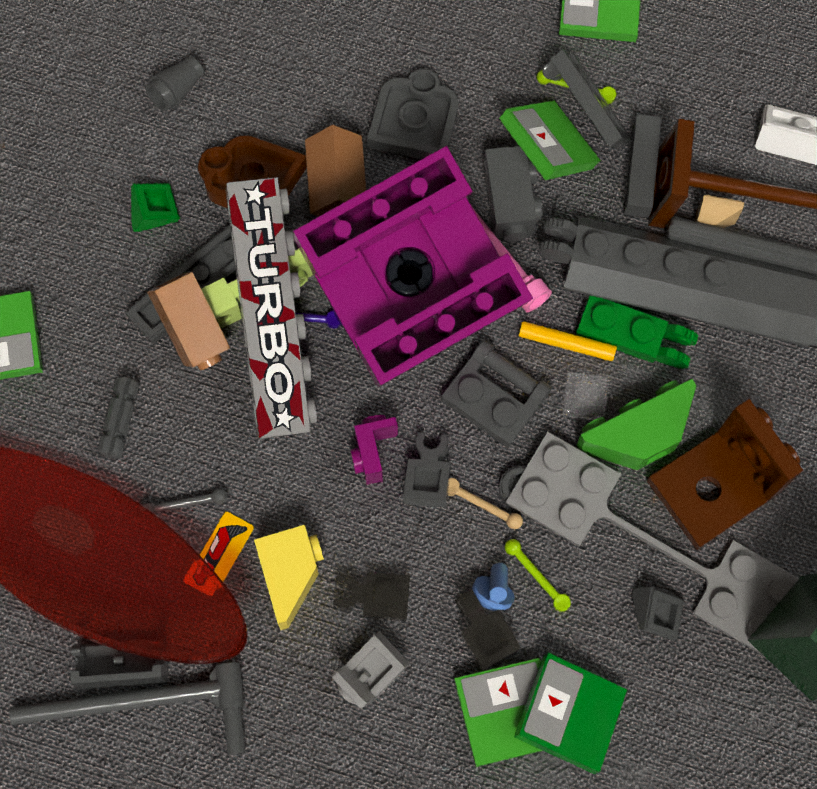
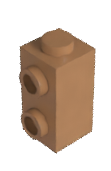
M331 125L305 139L310 214L321 216L366 191L362 135Z
M193 272L183 273L147 291L184 366H198L199 370H204L222 360L220 353L228 350L230 346Z

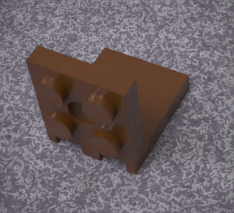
M748 399L732 411L717 433L650 476L647 483L695 549L698 550L777 497L804 470L799 465L800 458L794 448L787 442L782 443L773 431V423L769 415L761 407H755L751 400ZM700 481L712 482L718 490L717 499L714 501L701 499L696 492L697 483Z

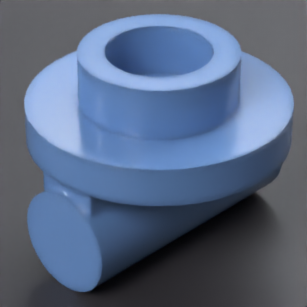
M503 563L494 564L491 567L490 577H478L472 586L473 594L477 598L478 603L488 610H506L514 602V593L508 587V568Z

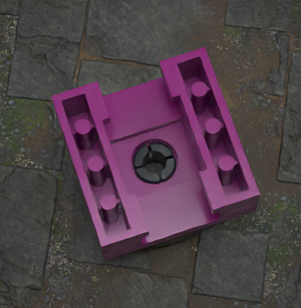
M447 146L293 231L297 247L328 299L336 319L346 331L377 387L386 384L438 353L450 348L533 299L508 253L501 257L499 256L466 197L471 195L473 191ZM404 264H411L418 269L420 279L416 285H406L400 280L397 281V269Z

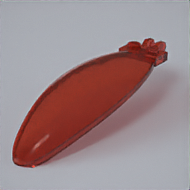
M0 447V585L16 599L45 619L69 632L112 649L143 657L187 664H209L233 658L244 649L248 637L247 627L234 596L206 561L164 521L124 493L90 475L40 456Z

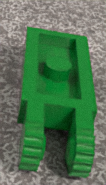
M594 296L589 297L576 332L578 336L617 346V351L651 363L657 361L678 369L688 368L691 360L689 355L670 347H660L662 339L664 338L690 347L696 345L698 340V334L694 330L687 329L678 324H668L669 321Z

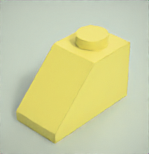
M305 525L254 539L280 630L290 627L319 574L316 562L324 560L317 535L308 537Z

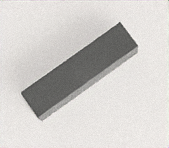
M636 115L632 132L624 215L649 218L652 211L662 117Z

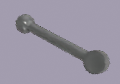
M216 488L210 494L157 504L146 503L138 506L139 515L150 516L156 514V512L208 502L223 504L226 502L228 494L225 489Z

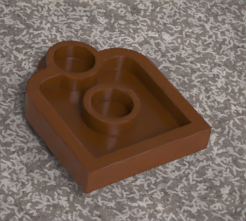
M252 136L235 137L225 147L209 148L203 152L198 163V172L205 183L208 198L213 203L228 208L225 191L226 183L278 177L279 189H287L289 196L307 168L306 155Z

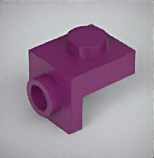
M374 415L363 419L361 425L354 426L357 448L350 449L355 474L363 473L366 485L383 481L376 441L398 436L396 417L386 419L385 415Z

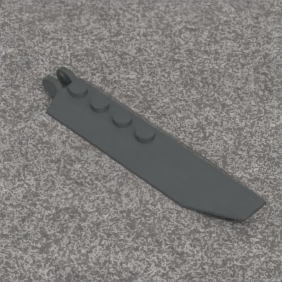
M581 216L577 217V226L572 221L560 220V218H550L545 221L543 231L546 232L545 234L553 238L557 237L561 240L573 242L571 248L568 244L549 240L542 242V244L540 243L539 254L544 259L569 265L563 287L565 290L801 346L817 345V275L677 242L665 236Z

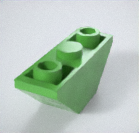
M690 379L679 385L677 380L671 381L655 392L656 397L644 403L640 398L633 400L619 409L620 415L608 421L604 417L591 421L582 428L583 433L576 444L577 448L589 456L634 470H639L673 453L683 436L696 389L693 379Z

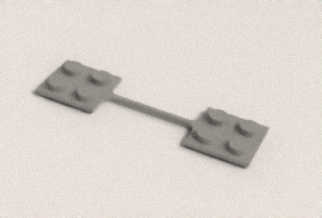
M547 431L505 503L578 547L581 546L593 523L598 519H606L703 576L706 581V589L692 614L761 654L748 639L799 578L732 540L716 568L708 569L613 514L608 509L607 499L621 474Z

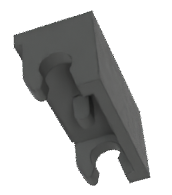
M166 638L73 645L71 648V654L75 656V670L70 671L71 684L80 690L168 683Z

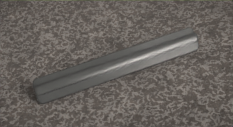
M672 217L668 224L667 238L670 240L817 275V250L679 217Z

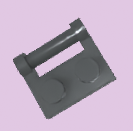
M484 339L443 393L441 401L509 449L548 397L553 386L544 380L538 382L495 352V346ZM485 364L527 393L530 397L526 403L522 404L478 373Z

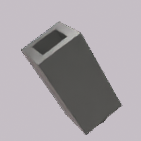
M520 146L485 149L483 170L492 232L498 239H504L507 242H519L525 240L528 236H534L536 222L541 221L543 216L540 196L534 197L532 184L537 182L536 167L528 160L527 155Z

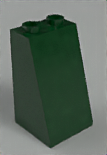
M817 574L801 576L748 639L762 655L811 701L817 699Z

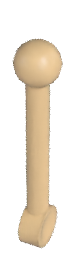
M450 478L448 496L458 495L503 519L511 529H519L522 526L523 518L520 514L507 513L461 488L455 478Z

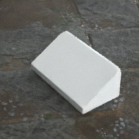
M767 104L763 109L755 148L817 165V117Z

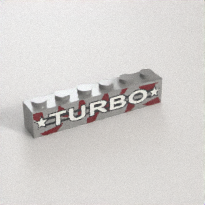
M278 177L226 183L225 191L257 439L311 432L310 424L317 423L314 398H306L304 382L311 381V368L309 357H301L299 340L306 339L303 314H295L294 298L300 297V284L298 273H290L288 256H295V246L292 230L285 231L283 215L289 214L287 189H279Z

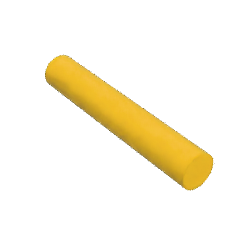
M525 321L522 322L519 333L521 338L611 362L614 360L617 346Z

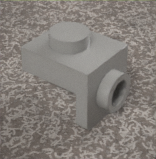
M381 632L373 635L346 665L337 669L331 677L338 684V691L344 699L352 704H356L359 708H363L376 700L410 663Z

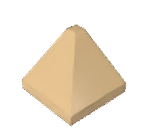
M704 195L696 211L695 221L721 228L735 225L744 208V202Z

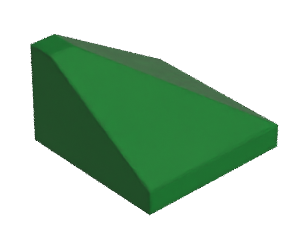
M170 183L133 184L131 186V222L133 232H141L178 222L180 218Z

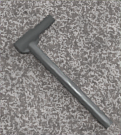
M231 662L216 665L209 675L210 680L10 707L11 725L211 698L212 703L219 707L220 711H223L227 755L244 754L245 743L241 709L244 708L240 663Z

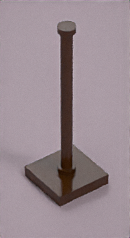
M679 118L658 149L653 208L649 216L648 226L665 228L687 199L689 186L817 210V193L691 170L695 121Z

